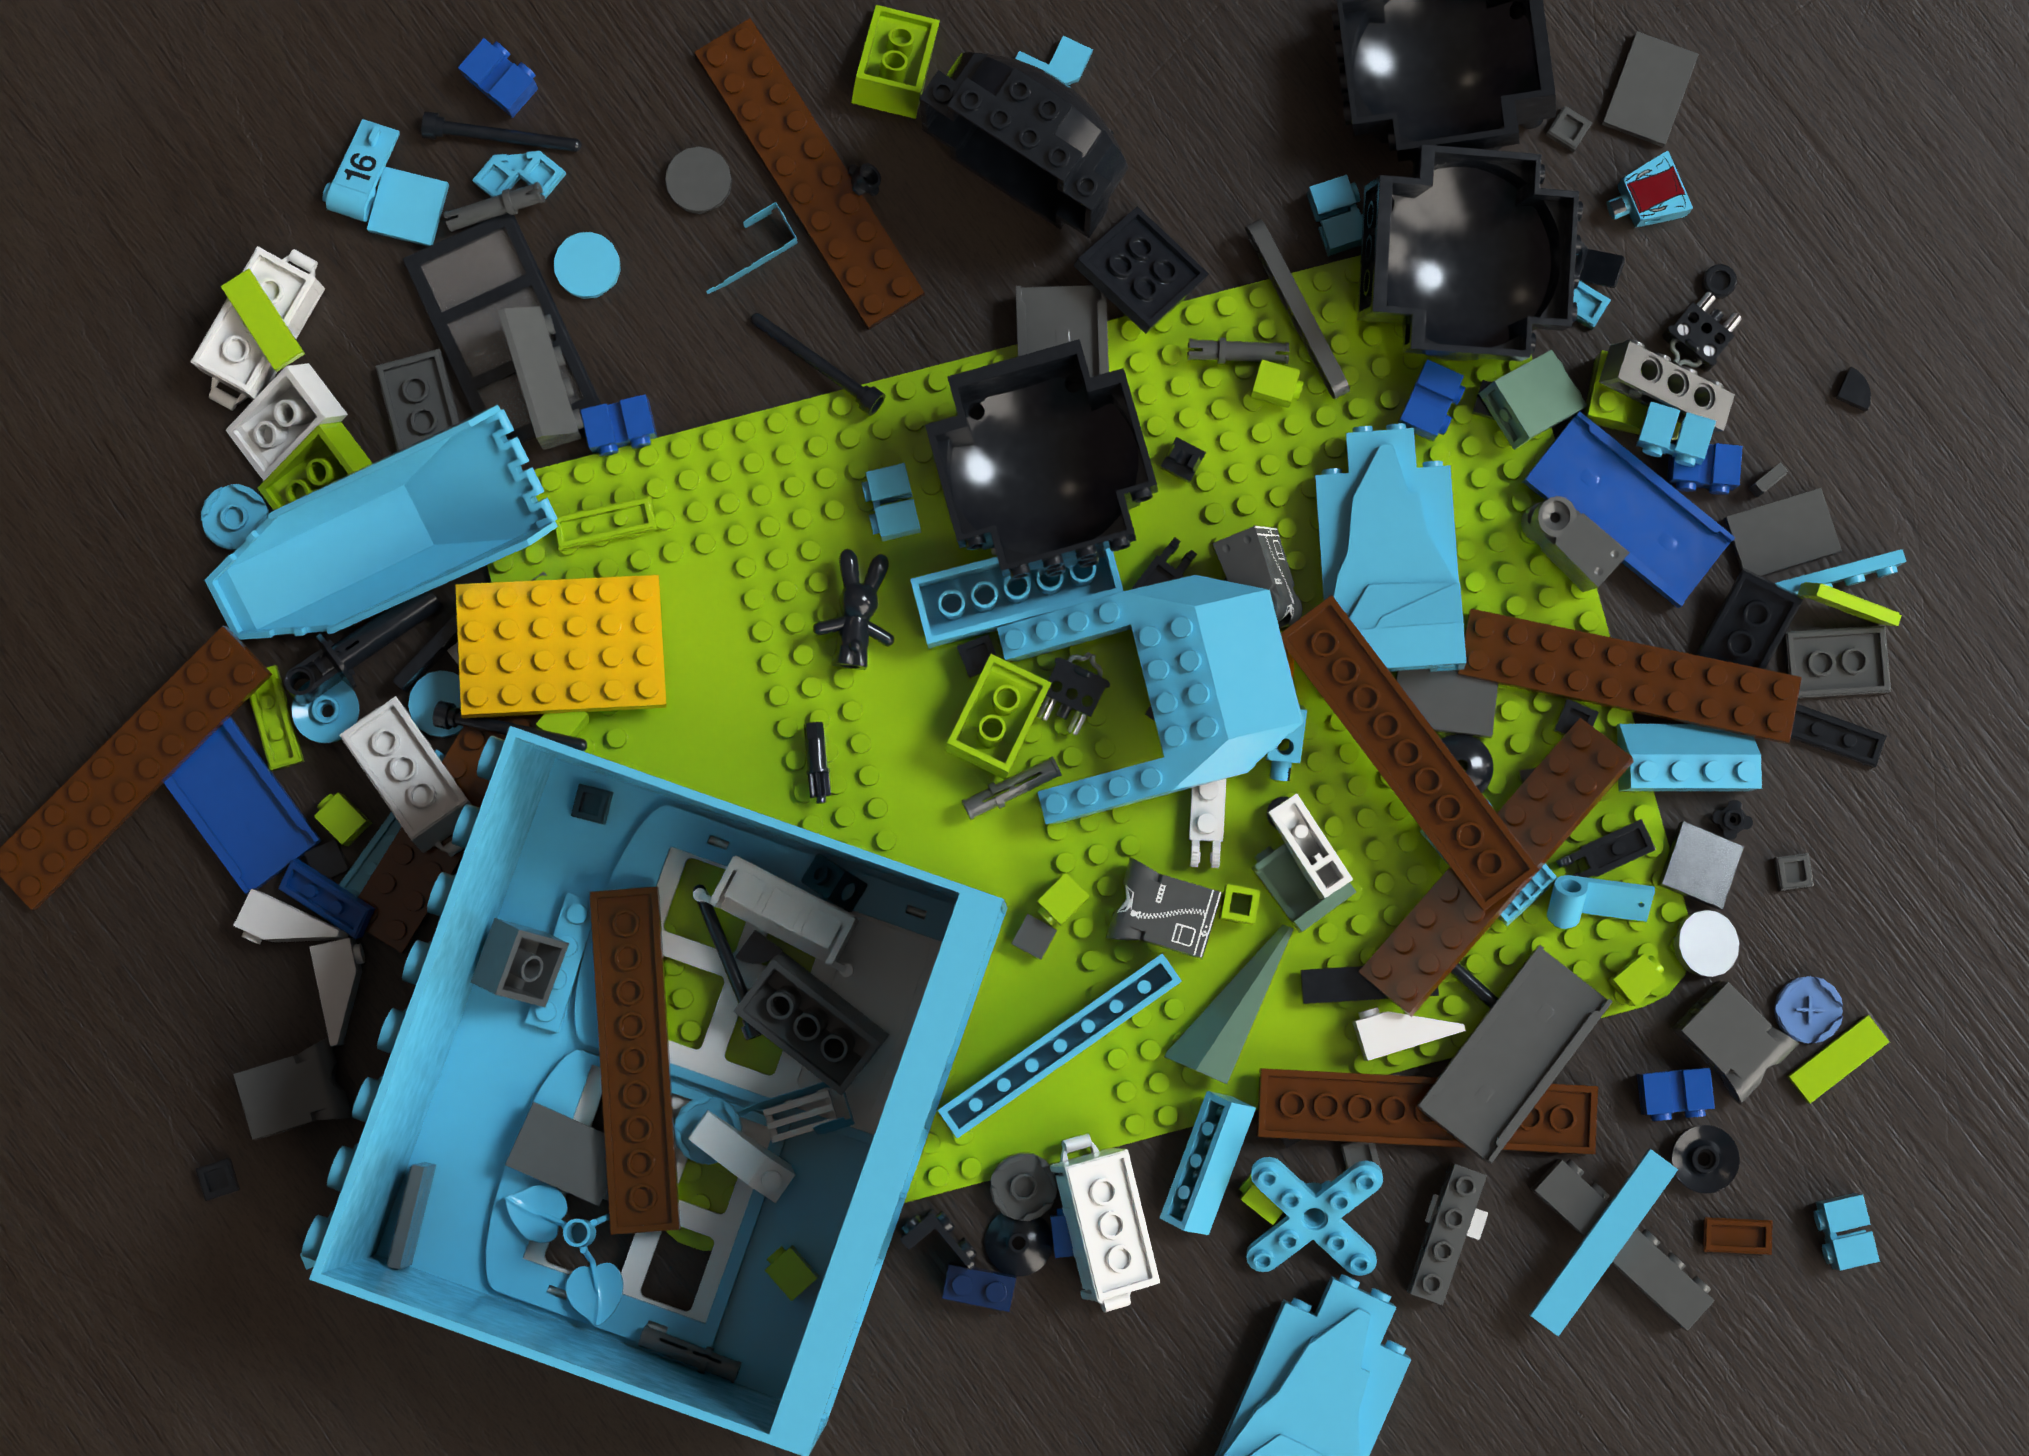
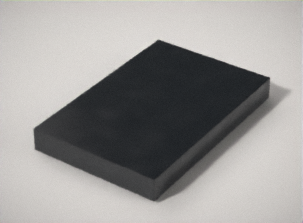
M1742 567L1695 655L1766 669L1804 600L1803 597Z

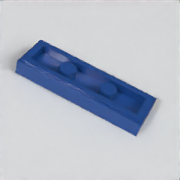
M291 859L278 888L355 939L363 937L376 909L299 859Z

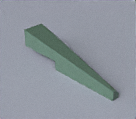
M1282 925L1173 1046L1169 1048L1164 1057L1227 1084L1293 932V928Z

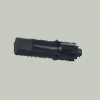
M811 722L804 724L808 766L806 773L808 775L810 798H816V804L826 803V797L831 795L830 769L827 765L823 722Z

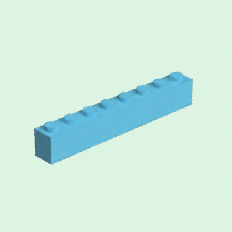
M1163 953L941 1107L938 1112L956 1138H959L1178 985L1182 980Z

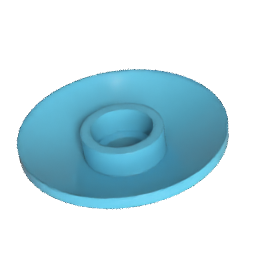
M310 680L302 685L298 691L307 689L310 685ZM344 681L339 682L310 703L300 704L294 700L292 703V718L295 726L306 738L318 743H332L341 740L342 738L339 735L357 723L360 711L356 693ZM328 705L332 706L334 709L333 714L330 717H324L322 714L323 708Z

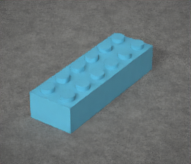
M1110 548L1104 550L1105 557L1099 558V563L1086 568H1080L1079 564L1067 567L1065 573L1054 577H1047L1046 574L1039 575L1038 570L1033 569L1030 570L1031 574L1021 579L1012 580L1010 576L1004 578L998 558L993 557L910 579L928 649L998 631L997 627L1122 592L1123 587L1113 551Z

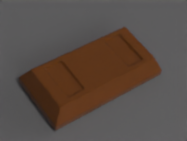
M1704 1217L1703 1251L1772 1255L1773 1220Z

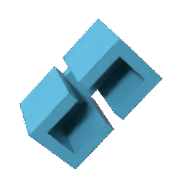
M1344 175L1310 186L1307 198L1315 221H1321V227L1318 230L1327 256L1361 246L1363 214L1360 213L1356 205L1357 202H1360V195L1355 182L1350 184L1348 176Z
M1650 402L1636 446L1642 447L1643 453L1654 457H1662V454L1666 453L1670 454L1672 457H1676V463L1684 466L1694 467L1695 463L1701 465L1705 459L1716 421L1687 412L1683 418L1678 438L1674 445L1670 442L1680 410Z
M905 463L866 472L867 481L861 484L865 501H873L875 514L869 515L873 534L880 533L883 542L921 533L914 499L880 506L913 497Z
M1852 1193L1816 1202L1817 1210L1814 1211V1220L1817 1229L1825 1232L1826 1244H1822V1252L1826 1263L1831 1264L1832 1269L1841 1271L1880 1262L1872 1231L1860 1230L1838 1236L1836 1232L1871 1225L1863 1194Z

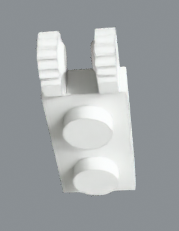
M1226 779L1191 788L1189 840H1191L1190 867H1198L1200 863V841L1212 842V852L1210 853L1211 868H1219L1221 842H1223Z

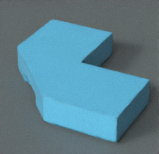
M1063 36L1050 64L1044 63L1021 51L1018 52L1015 59L1038 67L1057 77L1067 85L1079 82L1093 53V49Z
M531 151L524 154L493 155L472 181L490 197L502 194V190L512 189L519 179L523 180L527 185L539 182L544 192L540 193V195H544L546 199L565 177L566 172L541 151Z

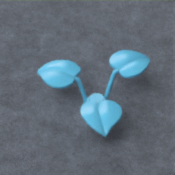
M535 1185L507 1196L505 1201L510 1218L516 1228L526 1238L537 1243L551 1242L557 1237L559 1226H561L565 1241L571 1246L580 1248V1252L588 1260L590 1267H578L570 1274L566 1283L568 1300L574 1309L586 1317L594 1326L605 1322L620 1303L623 1294V1278L618 1268L612 1263H603L596 1266V1261L589 1252L588 1245L596 1237L595 1227L610 1220L609 1213L591 1221L573 1219L567 1223L561 1220L567 1213V1201L560 1190L550 1185Z

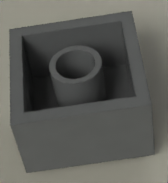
M494 918L471 983L495 995L546 1007L569 943L544 931Z

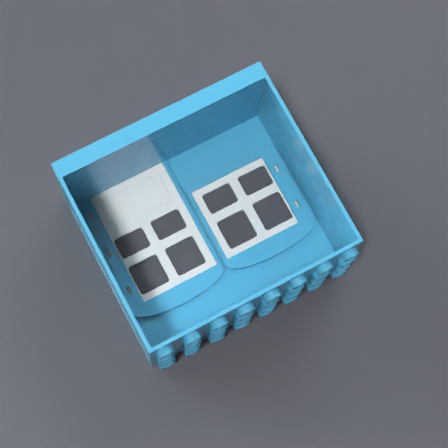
M510 726L505 740L490 736L482 751L477 767V776L490 782L481 807L479 808L467 803L456 822L452 844L465 848L456 875L441 872L431 891L427 912L440 917L434 937L429 943L417 940L407 957L402 980L416 985L408 1008L404 1011L392 1008L382 1026L377 1049L391 1054L384 1074L378 1080L367 1077L355 1100L352 1118L366 1123L359 1143L353 1149L342 1146L331 1166L327 1187L341 1193L334 1211L329 1214L328 1218L317 1215L306 1235L302 1256L316 1261L309 1280L801 1456H809L828 1422L1008 907L1003 898ZM579 784L614 792L606 825L571 816ZM817 854L823 855L868 884L852 912L844 910L801 882L802 877ZM736 855L859 918V922L838 961L842 964H851L854 967V974L851 977H843L839 970L817 958L813 964L811 974L890 1035L845 1091L854 1118V1125L819 1135L815 1131H811L772 1143L770 1131L768 1130L767 1121L763 1113L765 1109H757L740 1116L742 1133L792 1165L795 1176L776 1203L739 1178L735 1184L727 1210L723 1214H718L679 1200L681 1227L709 1236L714 1240V1246L691 1310L684 1311L642 1295L641 1289L662 1231L640 1232L634 1235L621 1272L624 1285L620 1303L605 1322L594 1326L586 1317L575 1310L568 1300L566 1283L573 1271L549 1263L546 1260L545 1255L550 1242L537 1243L526 1238L511 1220L505 1201L507 1196L529 1187L549 1185L505 1165L532 1103H538L592 1127L602 1099L592 928L559 1033L525 1023L531 1006L530 1003L495 995L471 983V979L494 918L553 935L567 893L590 900V892L659 887L663 955L715 973L724 978V985L702 1047L700 1049H693L669 1040L673 1115L675 1120L683 1106L692 1099L703 1096L720 1097L730 1103L738 1113L757 1102L821 1083L823 1081L784 1051L773 1075H766L729 1062L725 1058V1053L738 1019V1015L733 1012L738 1006V1001L716 948L670 933L664 928L667 914L687 860L694 858L726 869L732 857ZM853 883L844 888L842 900H847L853 895L855 890ZM746 922L737 949L733 952L734 958L754 930H757L765 937H767L768 933ZM735 958L747 990H749L767 966L750 964ZM827 1087L818 1090L817 1093L804 1096L808 1097L829 1090L837 1118L844 1117L845 1120L851 1118L844 1094L841 1096L832 1088ZM822 1099L772 1115L774 1121L825 1106L826 1104L825 1100ZM828 1112L777 1127L776 1129L778 1134L829 1119L830 1117ZM675 1141L679 1185L688 1158L683 1155ZM422 1162L436 1164L412 1265L402 1269L388 1267L387 1261L410 1167L413 1164ZM607 1188V1190H606V1192H605V1194H604V1197H603V1199H605V1200H608V1198H607L608 1188ZM558 1189L562 1192L566 1199L568 1193L561 1189ZM793 1245L819 1275L793 1301L785 1295L765 1272V1269L770 1265L766 1259L780 1246L787 1250ZM648 1325L650 1328L680 1338L704 1349L709 1346L714 1348V1352L742 1362L735 1382L731 1383L729 1380L708 1372L701 1374L697 1372L698 1368L647 1348L639 1347L638 1342L644 1327Z

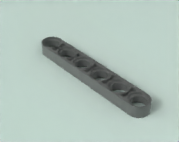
M1259 219L1245 226L1247 236L1328 392L1333 399L1349 393L1348 382L1262 219Z

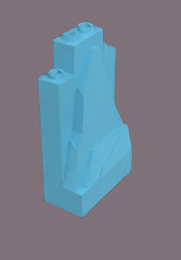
M1406 424L1386 425V430L1373 431L1372 426L1352 428L1353 432L1346 433L1348 473H1342L1340 468H1330L1322 470V475H1315L1323 598L1325 600L1331 595L1335 598L1389 671L1430 669V672L1464 669L1466 665L1461 587L1458 576L1451 466H1443V461H1428L1422 463L1423 467L1417 468L1414 428H1406Z
M1341 1274L1339 1279L1333 1276L1330 1277L1315 1313L1310 1311L1312 1305L1300 1299L1293 1298L1292 1302L1283 1299L1215 1456H1369L1411 1362V1358L1404 1354L1405 1347L1390 1340H1387L1385 1345L1381 1343L1397 1308L1393 1303L1389 1302L1391 1296L1375 1288H1372L1371 1293H1368L1358 1288L1359 1281Z

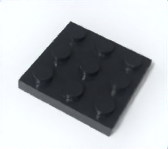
M1138 206L1082 254L1073 265L1145 334L1202 284L1209 275L1202 266Z

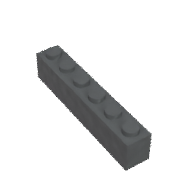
M1557 1159L1530 1189L1579 1235L1585 1238L1608 1206L1609 1202L1606 1200L1610 1195L1597 1183L1594 1182L1590 1186L1581 1178L1584 1171L1572 1160L1569 1159L1565 1163L1563 1160ZM1636 1228L1611 1264L1680 1328L1688 1331L1715 1301L1708 1295L1711 1288L1699 1277L1695 1276L1691 1279L1682 1270L1686 1265L1673 1253L1670 1252L1666 1256L1658 1249L1657 1246L1660 1244V1241L1648 1230L1644 1229L1641 1233Z

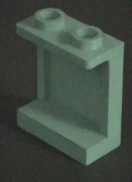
M1553 350L1493 381L1479 393L1514 450L1563 420L1572 418L1579 411L1587 407L1581 392L1575 387L1566 373L1562 362L1556 357Z
M1285 843L1275 851L1269 846L1254 857L1257 864L1252 867V870L1299 933L1306 930L1356 893V890L1349 882L1328 897L1319 899L1302 874Z

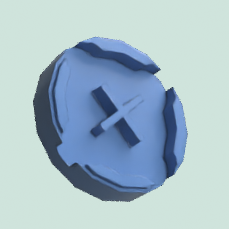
M1811 976L1795 978L1785 984L1776 997L1774 1006L1776 1022L1782 1032L1795 1041L1806 1044L1823 1042L1834 1035L1841 1025L1843 1003L1836 988L1826 980Z

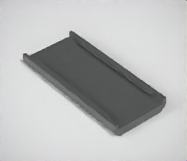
M1094 285L1022 288L1021 286H1016L1018 356L1080 339L1090 377L1109 372L1106 296Z
M1541 945L1535 948L1417 1105L1422 1113L1488 1163H1492L1613 1002L1610 999H1606L1543 950L1544 947Z

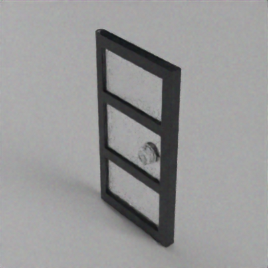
M507 213L491 218L403 258L474 415L498 405L500 410H505L514 428V431L506 434L508 440L518 437L520 443L523 444L536 438L498 310L503 308L540 306L544 316L550 314L556 331L555 334L550 335L553 347L560 345L566 364L560 366L563 378H570L575 394L574 397L569 398L572 409L579 408L580 410L602 405L514 215Z

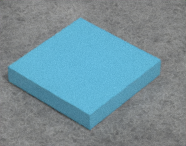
M385 167L381 174L369 218L368 232L427 247L433 245L449 183Z

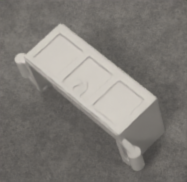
M257 246L243 272L247 269L253 272L293 336L297 339L325 290L322 284L315 278V269L318 262L295 249L291 251L290 255L280 259ZM290 261L291 263H293V264H295V265L301 267L302 269H304V270L310 272V274H308V273H306V272H304V271L298 269L297 267H295V266L289 264L288 262ZM227 298L192 358L191 363L200 371L212 377L209 399L233 411L238 404L248 397L254 400L274 379L277 372ZM221 382L240 392L241 394L238 399L217 388L218 383Z
M396 696L364 716L356 724L339 735L409 838L423 854L434 846L447 852L450 857L464 849L453 845L452 841L445 846L441 842L453 834L463 807L467 803L472 804Z
M735 855L728 864L712 896L709 895L707 890L697 888L693 892V897L696 901L707 902L714 907L720 908L825 962V964L839 970L843 977H851L854 974V967L851 964H842L838 961L859 922V918Z
M1088 1133L1062 1140L1063 1149L1060 1162L1049 1166L1051 1172L1062 1173L1055 1177L1082 1288L1085 1289L1080 1291L1082 1299L1098 1302L1104 1313L1131 1304L1130 1294L1132 1291L1160 1283L1128 1149L1108 1148L1099 1151L1091 1141ZM1090 1147V1154L1068 1160L1067 1153Z

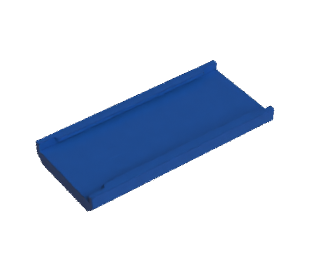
M1580 411L1570 420L1523 480L1525 485L1544 500L1560 496L1571 501L1577 511L1581 514L1584 513L1630 552L1621 563L1677 608L1683 606L1687 597L1726 547L1735 539L1726 529Z
M231 716L164 782L246 895L249 894L251 889L258 890L289 866L291 859H300L305 855V852L312 850L322 841Z

